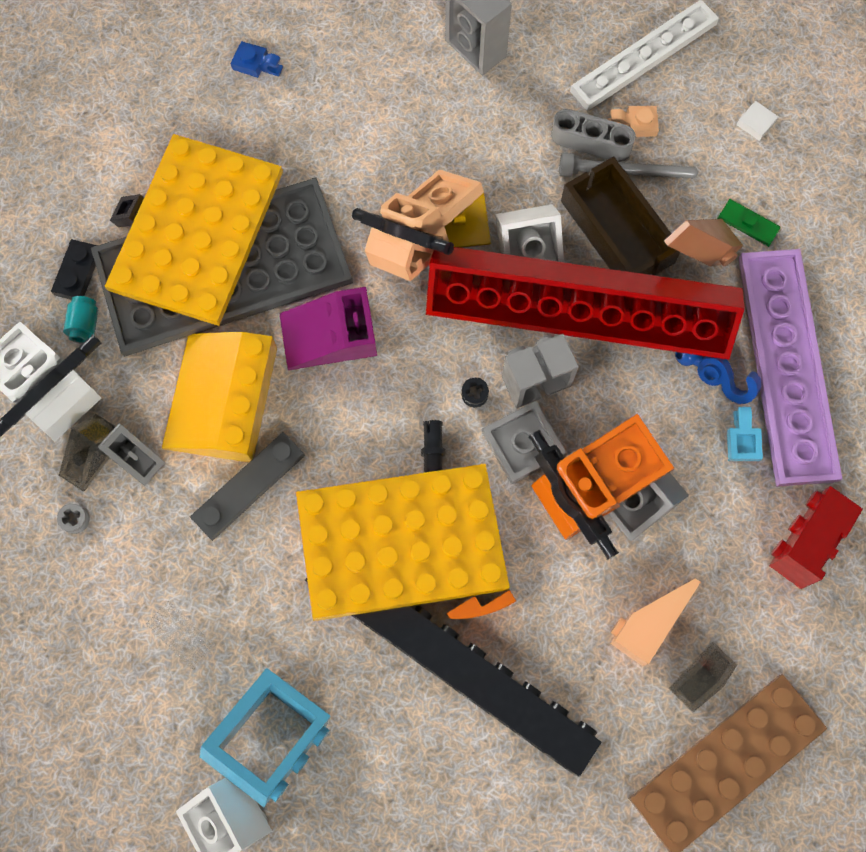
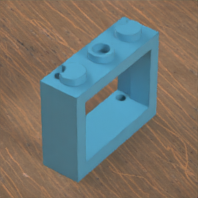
M266 668L202 744L199 757L257 803L265 807L271 799L276 802L289 785L285 780L290 773L294 771L298 774L310 757L306 754L313 744L318 747L328 735L330 730L326 726L330 715ZM269 693H271L310 722L311 725L265 783L223 749Z

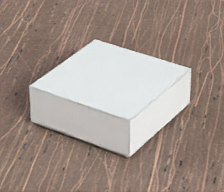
M755 101L739 119L737 126L760 141L775 124L779 116Z

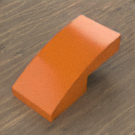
M508 590L481 606L477 598L473 596L446 613L449 619H469L484 616L516 602V599L511 591Z

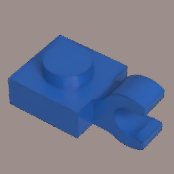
M241 41L230 63L233 70L257 78L261 71L279 77L283 69V65L278 64L281 59L280 56L272 53L268 54L267 48Z

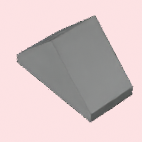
M120 423L98 446L111 460L144 486L165 463Z

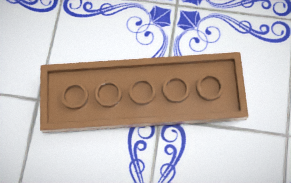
M783 674L778 675L628 799L668 852H681L826 731L827 727Z

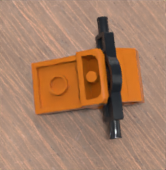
M638 413L585 448L578 449L566 458L557 445L549 446L540 430L528 437L539 452L535 459L545 473L531 487L565 540H568L582 531L589 544H598L607 560L617 555L619 551H617L608 537L612 530L603 517L619 508L620 504L674 470L673 465Z

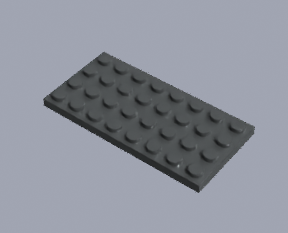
M317 178L275 191L220 326L353 283ZM126 237L91 247L120 352L124 357L187 337L194 333L218 327L208 322L108 291L105 288V284Z

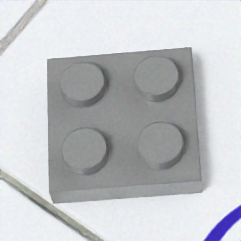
M537 401L482 428L483 436L511 485L541 470L535 459L539 452L528 438L532 433L540 430L549 446L557 445L564 457L567 454Z

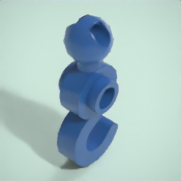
M680 352L675 354L676 360L681 365L697 366L698 375L706 384L711 386L721 384L723 393L732 402L737 404L752 402L760 392L762 386L761 379L754 371L746 378L748 390H740L735 385L734 373L727 359Z

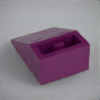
M366 287L335 291L279 313L288 370L377 356Z

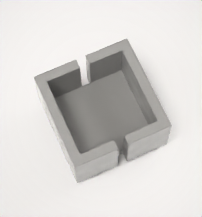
M564 334L556 337L553 335L544 336L536 342L537 346L533 348L531 346L528 348L519 346L509 351L508 356H505L502 378L516 408L542 398L536 385H542L546 396L572 386L579 366Z

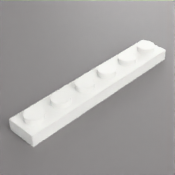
M699 0L571 85L570 93L588 112L716 26L719 17L702 0Z

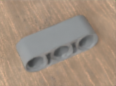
M563 109L557 112L554 117L551 137L559 146L605 159H610L614 156L618 162L629 158L636 134L630 126L570 109ZM616 142H621L625 145H619Z

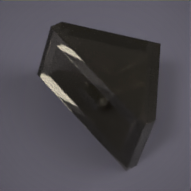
M711 642L668 689L689 710L695 712L725 686L737 664L714 642Z

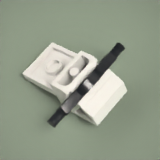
M21 322L0 339V390L16 405L1 418L0 437L27 415L43 432L56 442L89 411L101 397L74 370L102 344L99 339L92 334L80 347H77L67 358L62 360Z

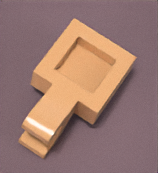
M628 106L626 112L622 109H612L610 111L611 118L607 119L630 126L634 130L636 137L657 136L659 132L657 106Z

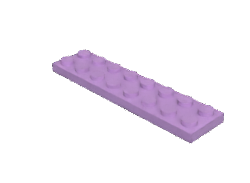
M801 250L741 253L738 259L757 374L761 379L762 386L760 392L776 487L839 482L842 480Z

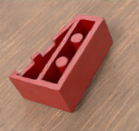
M829 486L822 492L816 490L805 504L809 507L808 511L804 516L798 515L788 528L792 533L785 542L782 539L771 552V555L775 558L769 566L800 589L823 579L826 574L822 570L823 566L829 558L833 560L839 552L836 547L843 538L845 539L863 510V508L832 486Z

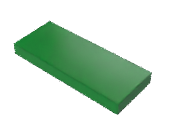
M731 199L728 200L718 216V219H723L728 225L768 247L781 228L779 225Z

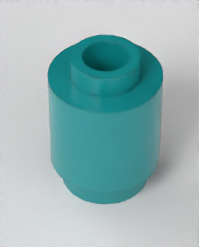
M74 296L71 302L68 303L63 333L69 337V340L76 343H84L92 334L95 336L98 308L94 299L86 296Z

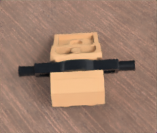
M439 169L408 196L399 193L394 194L381 205L380 214L382 216L361 210L360 208L354 209L352 212L354 220L373 227L371 228L365 248L370 265L411 281L430 265L433 250L450 255L454 250V244L449 242L445 226L484 193L482 183Z

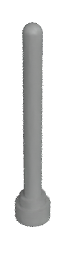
M561 153L559 176L572 177V174H578V171L591 172L592 168L604 161L579 160V157L574 156V153ZM619 162L628 175L691 179L698 175V170L695 167Z

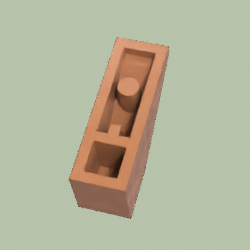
M723 219L686 220L664 240L667 246L710 267L727 266L738 257L736 252L743 247V244Z

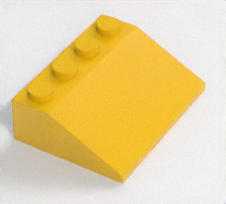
M247 332L194 333L188 336L162 449L248 463L254 458L277 353V347L272 336Z

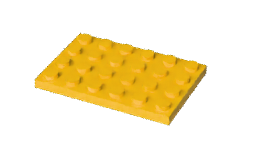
M173 134L107 279L105 288L110 292L220 326L283 174L282 166Z
M486 464L296 492L313 621L507 591L510 588Z

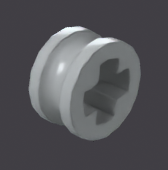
M70 503L64 505L57 514L58 525L61 529L71 534H78L84 531L89 524L90 517L88 512L77 504ZM71 512L77 515L80 514V517L76 518L78 520L76 525L66 523L70 519L68 515Z

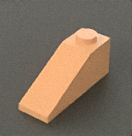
M695 578L632 613L626 620L620 617L610 632L615 636L610 644L642 666L648 665L701 582Z

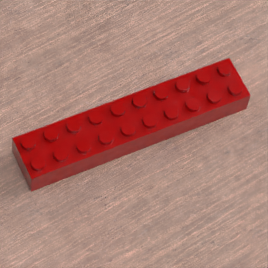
M454 247L450 255L433 250L429 265L426 315L558 335L564 334L565 336L730 360L745 310L743 288L459 247Z

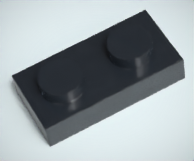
M73 239L70 240L51 289L54 296L70 300L74 296H85L96 267L91 247L98 245Z

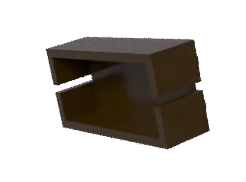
M614 156L592 168L590 175L585 172L564 184L561 198L562 204L609 269L657 275L676 263L680 252L667 246L664 242L672 233Z

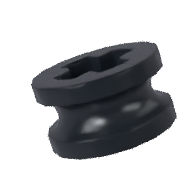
M476 377L466 380L461 390L462 400L466 405L473 408L484 405L489 395L487 383L481 378ZM476 386L477 390L482 389L479 399H474L473 395L470 397L467 395L470 393V387Z

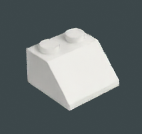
M553 204L495 214L501 254L565 263L561 214Z
M223 778L208 786L176 811L197 852H242L273 832L268 824L265 813L260 809L258 803L227 778Z

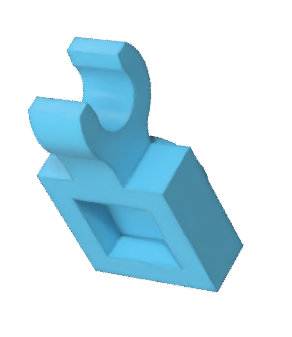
M738 407V411L733 412L736 428L727 430L728 461L759 462L763 459L761 429L752 428L751 407Z

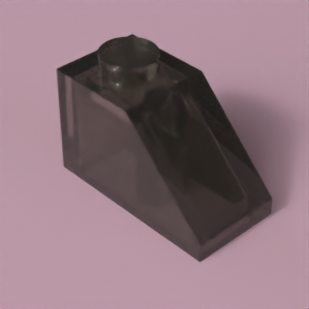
M95 414L72 427L59 476L81 491H85L109 460V457L98 446L116 426Z

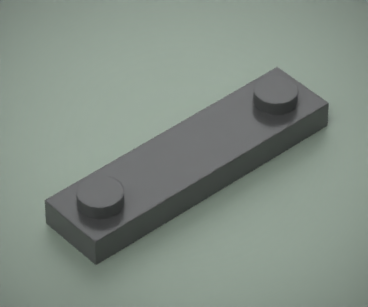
M282 432L197 509L190 518L213 541L295 466L305 454Z

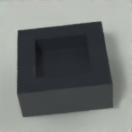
M141 194L121 197L110 221L117 227L132 226L144 197Z

